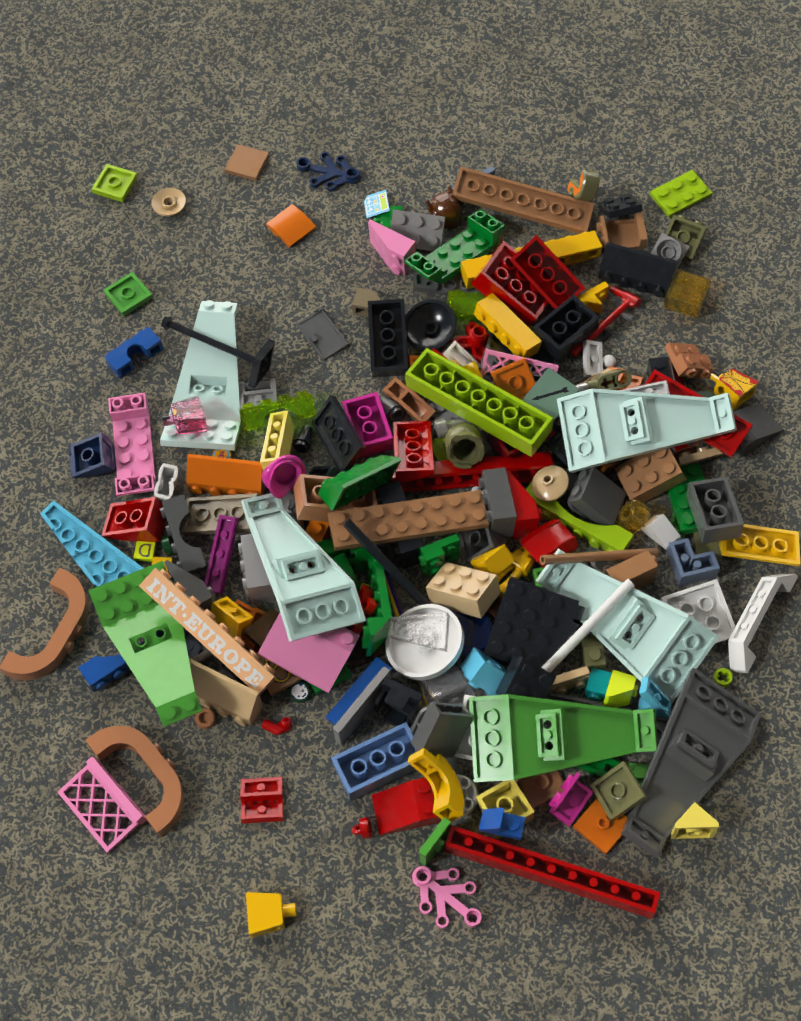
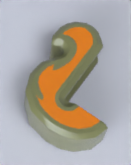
M584 169L579 181L580 185L572 178L568 183L567 191L570 196L577 200L592 201L598 191L600 176L598 171Z

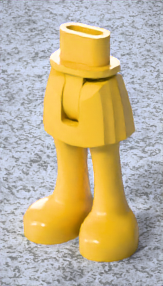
M523 546L511 553L515 561L497 575L499 583L508 572L512 571V574L499 585L501 593L498 596L500 598L504 596L509 578L519 579L527 576L536 562Z

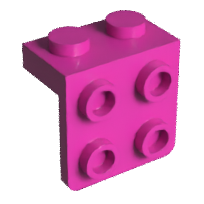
M578 772L574 776L570 774L560 787L563 789L562 793L558 791L548 804L551 806L549 813L568 827L571 826L593 794L591 789L577 780L580 776Z

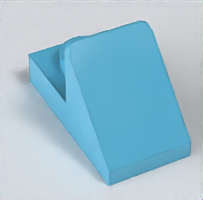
M649 676L643 678L639 690L641 697L639 698L638 710L655 709L656 716L670 717L671 700Z

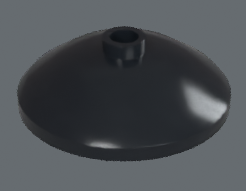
M436 299L421 301L415 304L406 314L407 341L417 350L424 351L426 348L439 350L446 346L455 334L457 326L455 314L443 301ZM435 328V331L430 332V329Z

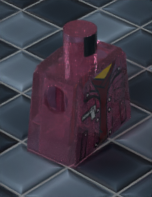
M199 396L172 403L170 405L172 414L161 416L163 427L174 425L177 434L207 432L206 417Z

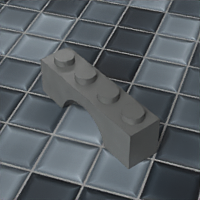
M184 494L163 500V507L160 510L163 519L167 518L169 525L165 527L168 536H172L174 543H171L173 553L179 556L180 561H176L177 566L190 574L207 570L201 548L186 544L181 537L183 525L191 518Z

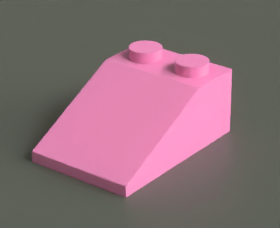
M369 220L370 243L394 274L406 276L411 267L405 264L404 260L416 252L415 241L375 221Z

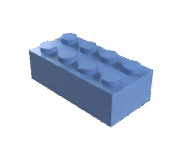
M407 722L331 757L334 769L350 801L416 770L408 763L409 756L416 753V749L411 744L413 735Z

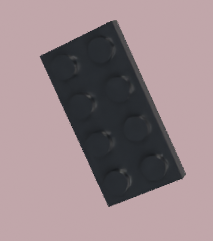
M330 395L311 423L338 471L346 472L353 467L366 447L336 396Z

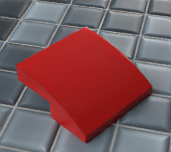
M282 777L241 779V824L283 821Z

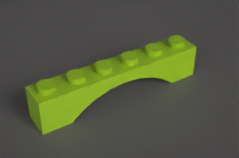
M532 482L526 488V491L536 501L537 508H540L543 519L561 520V523L576 538H583L589 541L592 547L596 549L601 548L604 551L627 550L631 545L634 534L618 525L606 526L584 522L568 513L557 500L542 501L538 499L532 491Z

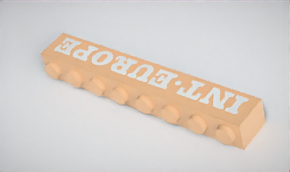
M155 568L139 587L248 687L259 692L261 695L276 678L273 674L275 670L267 663L263 665L258 660L260 656L252 649L248 651L243 647L245 642L238 636L232 637L229 634L230 629L224 623L218 624L214 620L216 616L210 610L206 609L204 611L199 606L201 602L193 595L191 597L184 593L186 589L179 582L174 584L170 580L172 576L166 570L162 569L160 571Z

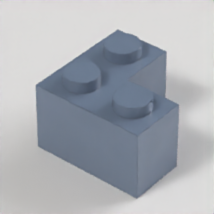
M688 538L669 542L667 556L679 587L717 578L720 567L714 551L694 555Z

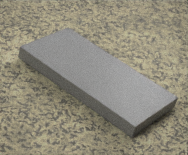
M385 666L333 727L335 740L339 745L342 746L374 707V702L382 690V683L385 678L391 679L390 670Z

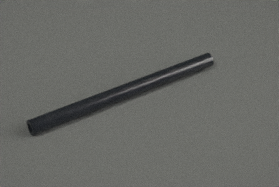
M350 518L343 524L348 532L419 605L431 604Z

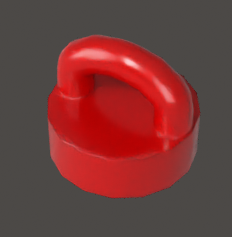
M368 817L360 818L359 824L352 828V833L354 835L361 834L363 839L371 838L373 833L370 819Z

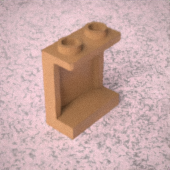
M642 211L636 212L634 218L605 221L604 216H600L599 222L596 223L597 233L601 234L599 240L604 251L607 242L635 250L646 249L648 238Z

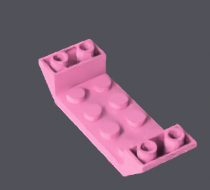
M139 393L108 398L109 413L113 421L117 478H115L116 496L154 491L156 476L146 394Z

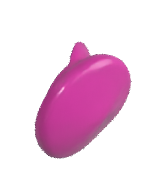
M284 455L275 459L264 469L262 480L275 498L280 499L293 489L299 474H305L306 468L299 457Z

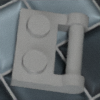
M271 378L269 381H260L255 388L271 389L246 391L253 390L254 388L249 387L245 381L239 382L241 412L278 408L276 378Z

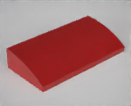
M431 421L393 422L394 457H400L402 460L395 472V482L414 481L433 474Z

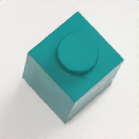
M591 668L585 696L589 700L604 701L611 672Z

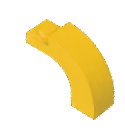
M425 748L410 755L408 763L419 771L432 787L434 793L433 813L440 819L446 818L450 822L463 816L464 797L456 773L441 754L433 756Z

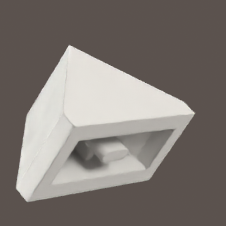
M664 514L653 516L640 527L646 535L666 550H668L669 542L681 539L679 533Z

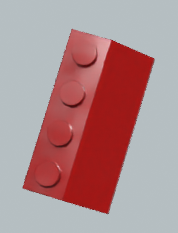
M537 235L510 259L554 309L559 307L573 294L577 297L585 289Z

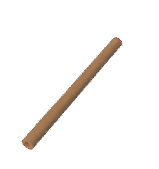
M658 548L541 555L540 564L553 565L626 560L647 550L651 556L658 557L659 550Z

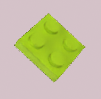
M106 164L92 187L93 194L124 202L138 175L136 172Z

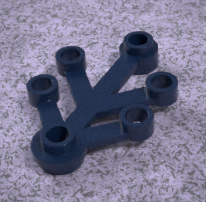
M328 152L320 154V160L325 162L328 167L310 164V160L307 157H300L297 160V169L299 171L306 172L309 170L323 173V175L317 178L313 177L310 179L309 182L312 188H317L320 186V183L336 176L341 177L326 183V190L332 192L336 187L344 183L354 184L361 178L358 169L350 167L344 155L336 157V163L342 166L344 171L338 170Z

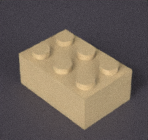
M449 562L444 563L426 586L431 604L441 605L449 610L477 618L483 617L501 593L497 575Z

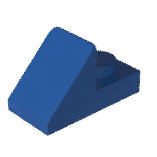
M505 808L483 809L479 831L521 840L525 817L504 813Z

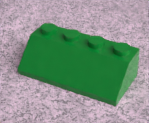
M380 455L376 458L371 457L361 465L356 464L351 470L342 471L332 479H325L321 483L318 495L331 511H334L376 490L377 487L390 483L402 460L400 457Z

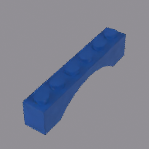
M183 627V629H184V634H185V635L189 634L190 632H188V631ZM162 630L156 633L157 637H163L164 635ZM121 654L106 657L95 656L78 667L93 692L105 689L110 681L122 678L125 672L130 669Z

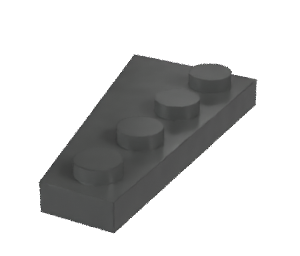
M417 271L413 272L414 291L479 301L486 297L475 287L467 289L460 272L443 284L430 281Z

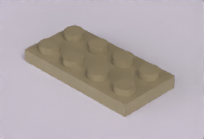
M254 493L187 498L186 502L191 518L185 522L181 533L183 535L215 534L219 515L239 518L237 532H251L241 501L259 495Z

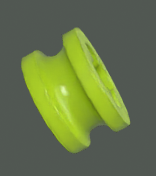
M726 668L718 669L713 677V681L722 688L728 687L733 679L732 673ZM719 674H721L722 676L726 675L727 682H725L724 680L719 681Z

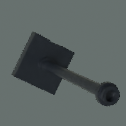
M165 316L161 322V326L165 330L171 328L252 363L248 386L251 388H256L271 367L276 342L274 340L268 339L259 352L252 356L175 323L170 316Z

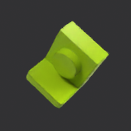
M445 438L433 439L432 449L435 460H449L446 455Z

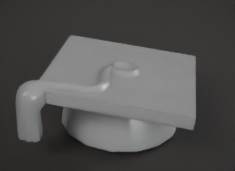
M662 233L651 254L676 260V272L690 246Z

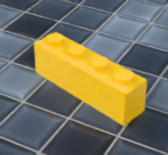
M492 293L477 302L474 311L476 318L490 332L494 333L501 343L506 345L514 355L530 358L538 353L542 340L495 294Z

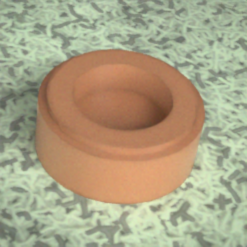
M204 708L202 712L195 715V722L199 728L209 729L215 724L216 716L211 709Z

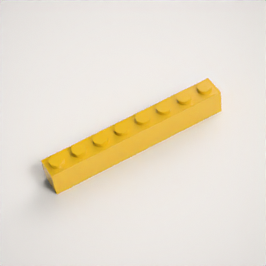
M595 230L544 242L565 266L600 257L602 245ZM518 247L514 250L519 252L523 247ZM484 255L461 262L460 274L467 289L474 288L470 283L492 255Z

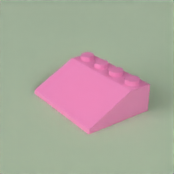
M279 613L257 654L329 693L360 635L344 627L289 642L281 613Z

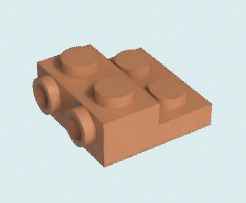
M669 342L665 346L679 377L704 379L709 377L714 370L708 355L700 354L695 344Z

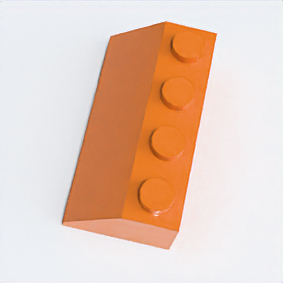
M188 454L186 483L189 491L192 493L202 494L204 492L212 496L257 493L259 496L264 495L266 486L262 480L263 468L260 462Z

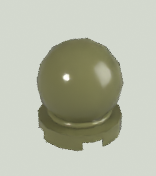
M467 422L456 423L449 428L445 436L447 458L455 467L461 469L472 468V465L481 461L484 456V444L479 430Z

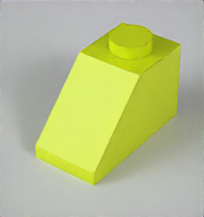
M613 670L603 706L619 708L629 705L631 696L636 697L638 685H635L636 677Z

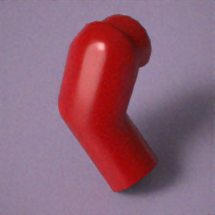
M284 717L281 722L275 724L265 719L261 728L274 735H280L292 728V720Z

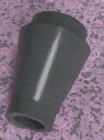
M386 395L380 398L387 418L392 421H398L404 414L402 406Z

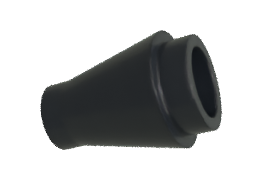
M302 426L301 431L293 440L295 451L306 453L310 449L313 431L311 426Z

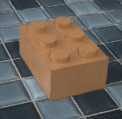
M670 448L636 456L614 468L634 506H638L687 480Z

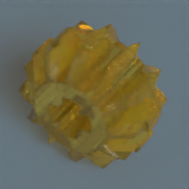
M632 499L631 501H626L624 506L621 505L622 509L616 518L620 527L634 533L635 531L639 532L641 527H645V522L649 521L648 516L650 512L644 503Z

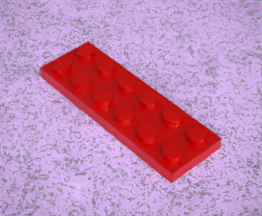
M655 369L644 384L667 380L670 395L703 397ZM734 414L737 431L702 439L701 441L733 458L752 429L753 424Z

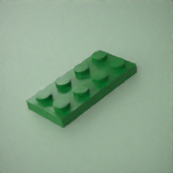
M700 463L680 466L687 480L667 490L680 535L698 532L686 494L690 482L705 480Z

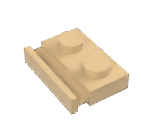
M585 666L557 675L550 691L565 694L567 690L575 688V690L584 688L588 683L590 674L588 667Z

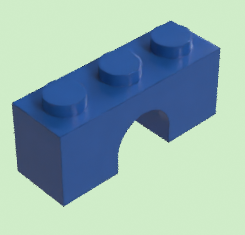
M148 326L144 330H140L129 340L124 341L116 349L109 351L104 357L107 365L120 379L134 370L132 360L130 359L132 355L143 353L150 359L164 348L161 339Z

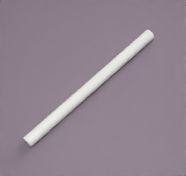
M627 578L541 668L551 673L635 585Z

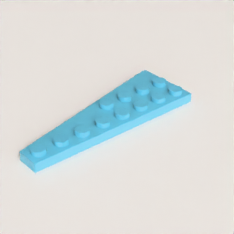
M54 500L40 513L95 588L143 569V567Z

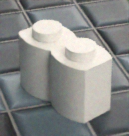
M163 463L159 469L158 482L154 488V497H157L161 502L173 498V492L177 485V466Z

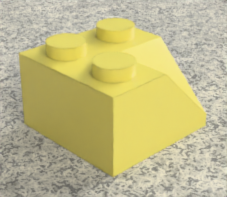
M515 780L503 781L476 797L482 812L483 809L505 808L504 813L525 817L524 824L534 819V810ZM495 835L497 840L504 837L500 835Z

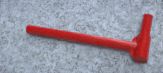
M611 285L609 292L622 298L623 303L585 340L593 341L628 307H639L642 299L628 291H623ZM583 342L570 352L572 357L575 358L583 351Z

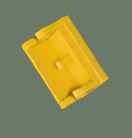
M228 597L212 602L211 612L216 616L214 620L218 624L224 623L230 629L229 634L232 637L238 636L240 638L241 631L251 625L253 616Z

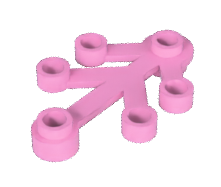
M420 866L412 874L413 883L420 888V912L428 915L432 911V904L429 902L428 896L429 888L436 895L438 916L436 918V925L439 928L444 929L449 924V919L446 916L445 902L464 917L467 926L471 928L479 926L482 920L480 911L475 908L468 909L451 895L461 893L473 895L476 892L475 883L468 881L465 884L440 886L435 882L436 880L448 879L452 882L457 881L460 876L458 869L450 868L445 871L432 872L430 868ZM451 871H455L457 873V876L455 878H451L449 876V873ZM421 874H425L427 876V879L425 881H421L419 879V876ZM472 885L474 887V890L472 892H468L466 890V886ZM428 904L430 909L423 911L422 905ZM471 915H475L477 917V921L470 922L469 917ZM445 918L447 922L445 925H440L438 920Z

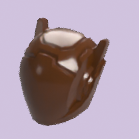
M448 186V191L435 195L430 202L428 200L425 201L430 215L445 217V229H455L461 223V207L458 200L452 196L453 189Z

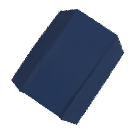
M101 432L71 444L69 451L70 476L72 478H83L113 471L116 468L115 447L111 439Z

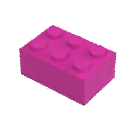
M378 392L341 401L343 410L366 447L358 459L394 449L393 436Z

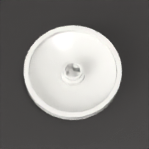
M423 604L413 607L404 612L391 626L386 639L387 658L394 669L408 679L429 680L438 677L449 670L458 660L464 645L463 627L455 614L446 607L436 604Z

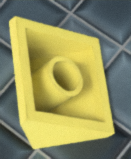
M694 802L675 823L670 836L671 839L714 838L719 828V822Z

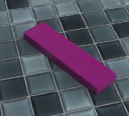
M219 515L204 582L206 587L210 586L213 592L217 594H223L239 524V518Z

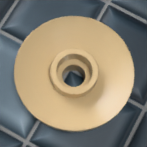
M164 188L158 191L152 198V208L161 216L176 215L186 205L185 195L176 188Z
M559 466L544 467L535 474L531 485L532 491L542 501H554L563 496L569 486L568 474Z

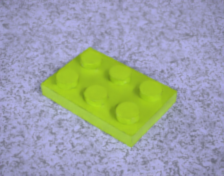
M690 170L653 189L649 195L670 218L711 197L712 191L693 170Z

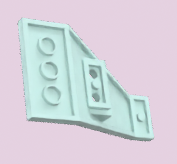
M202 301L193 330L236 348L235 317L238 304L228 301ZM192 337L190 338L169 412L170 419L166 421L160 439L161 446L235 450L241 429L236 356ZM183 401H188V404L191 407L198 406V404L200 403V405L202 406V410L195 409L192 410V412L191 410H189V412L191 413L189 414V418H187L185 415L187 411H185L184 414H182V424V418L176 419L179 418V415H177L176 417L174 415L172 407H174L175 404H179V407L185 408L183 404L186 405L187 402L183 403Z
M592 388L557 399L568 468L571 473L737 431L729 393L707 398ZM632 411H635V414L633 416H630V413ZM635 429H638L637 434H633Z
M270 493L241 501L247 523L276 597L289 642L366 621L354 581L284 510L281 498H275ZM308 563L312 564V569L308 567ZM289 567L294 569V573L289 571Z
M559 548L555 552V554H566ZM583 563L546 565L536 579V582L547 590L578 600V605L585 607L580 621L582 624L623 584V582ZM632 588L590 631L639 681L649 676L672 703L680 693L688 672L692 668H698L719 638L717 634L689 614L635 588ZM642 615V618L637 621V616ZM630 631V635L625 637V633Z

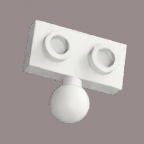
M583 341V377L590 378V375L602 372L603 367L606 369L608 366L615 367L616 359L614 356L606 355L603 357L602 342Z

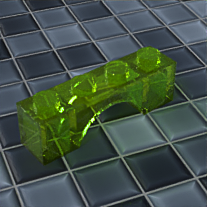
M307 390L298 391L296 396L289 397V394L280 395L278 400L271 401V398L262 399L260 404L253 405L252 402L241 404L242 408H239L244 431L261 428L266 415L278 408L292 411L298 419L316 415L312 393H307Z

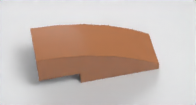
M396 376L383 389V393L401 405L403 410L416 421H428L436 412Z

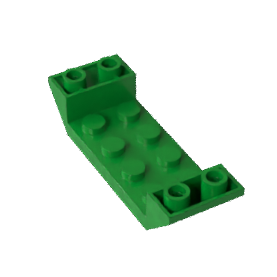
M479 209L468 217V228L427 256L424 257L419 252H415L406 258L404 263L428 280L443 284L460 272L462 261L482 257L493 250L505 229V225Z
M364 547L350 549L351 554H348V561L352 565L354 573L366 572L367 581L371 583L369 585L372 589L371 597H373L377 605L373 611L376 617L367 618V624L363 626L364 637H361L362 649L366 650V656H371L387 639L392 615L384 568Z

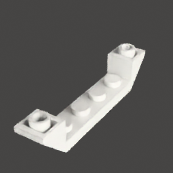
M775 574L761 578L728 640L730 670L739 673L749 672L756 656L748 646L776 592H790L798 577L797 574Z

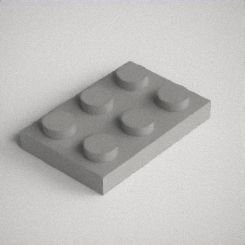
M393 210L390 229L415 241V249L434 251L442 245L445 217Z

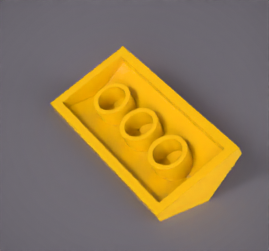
M744 524L740 538L719 541L722 556L792 566L801 565L799 532Z

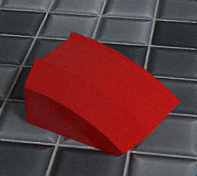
M552 519L520 541L522 546L539 564L541 555L555 554L558 548L566 554L574 553L578 547L576 536H573L559 519Z

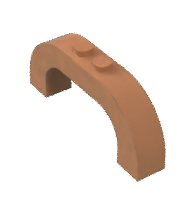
M59 568L49 583L54 592L69 599V607L47 646L37 655L30 657L20 656L8 651L0 665V670L4 675L17 680H35L44 677L61 664L67 653L70 654L72 652L76 637H80L84 631L83 625L88 617L89 601L80 581L70 572Z
M127 726L107 727L87 738L85 741L100 761L119 749H130L141 757L163 785L164 789L161 803L145 818L160 838L172 829L183 810L184 791L174 771L175 765L169 758L164 759L161 755L164 753L157 743L153 745L142 732Z

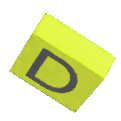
M137 541L134 561L152 562L155 556L156 542Z

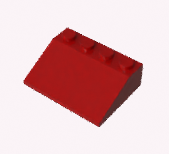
M503 241L470 284L486 297L492 293L495 294L529 327L537 320L548 301L510 261L517 251Z

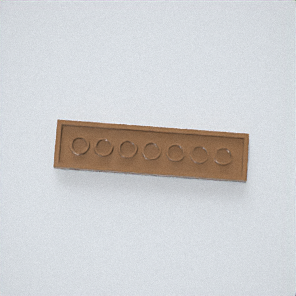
M462 166L460 167L452 196L459 201L578 234L587 232L595 204Z
M481 490L329 512L327 514L335 551L363 547L343 526L349 518L375 545L486 528L490 524L487 521Z

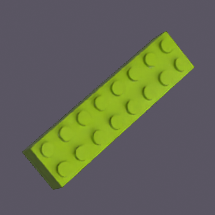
M428 348L423 351L405 373L406 387L530 457L534 455L553 430V417Z

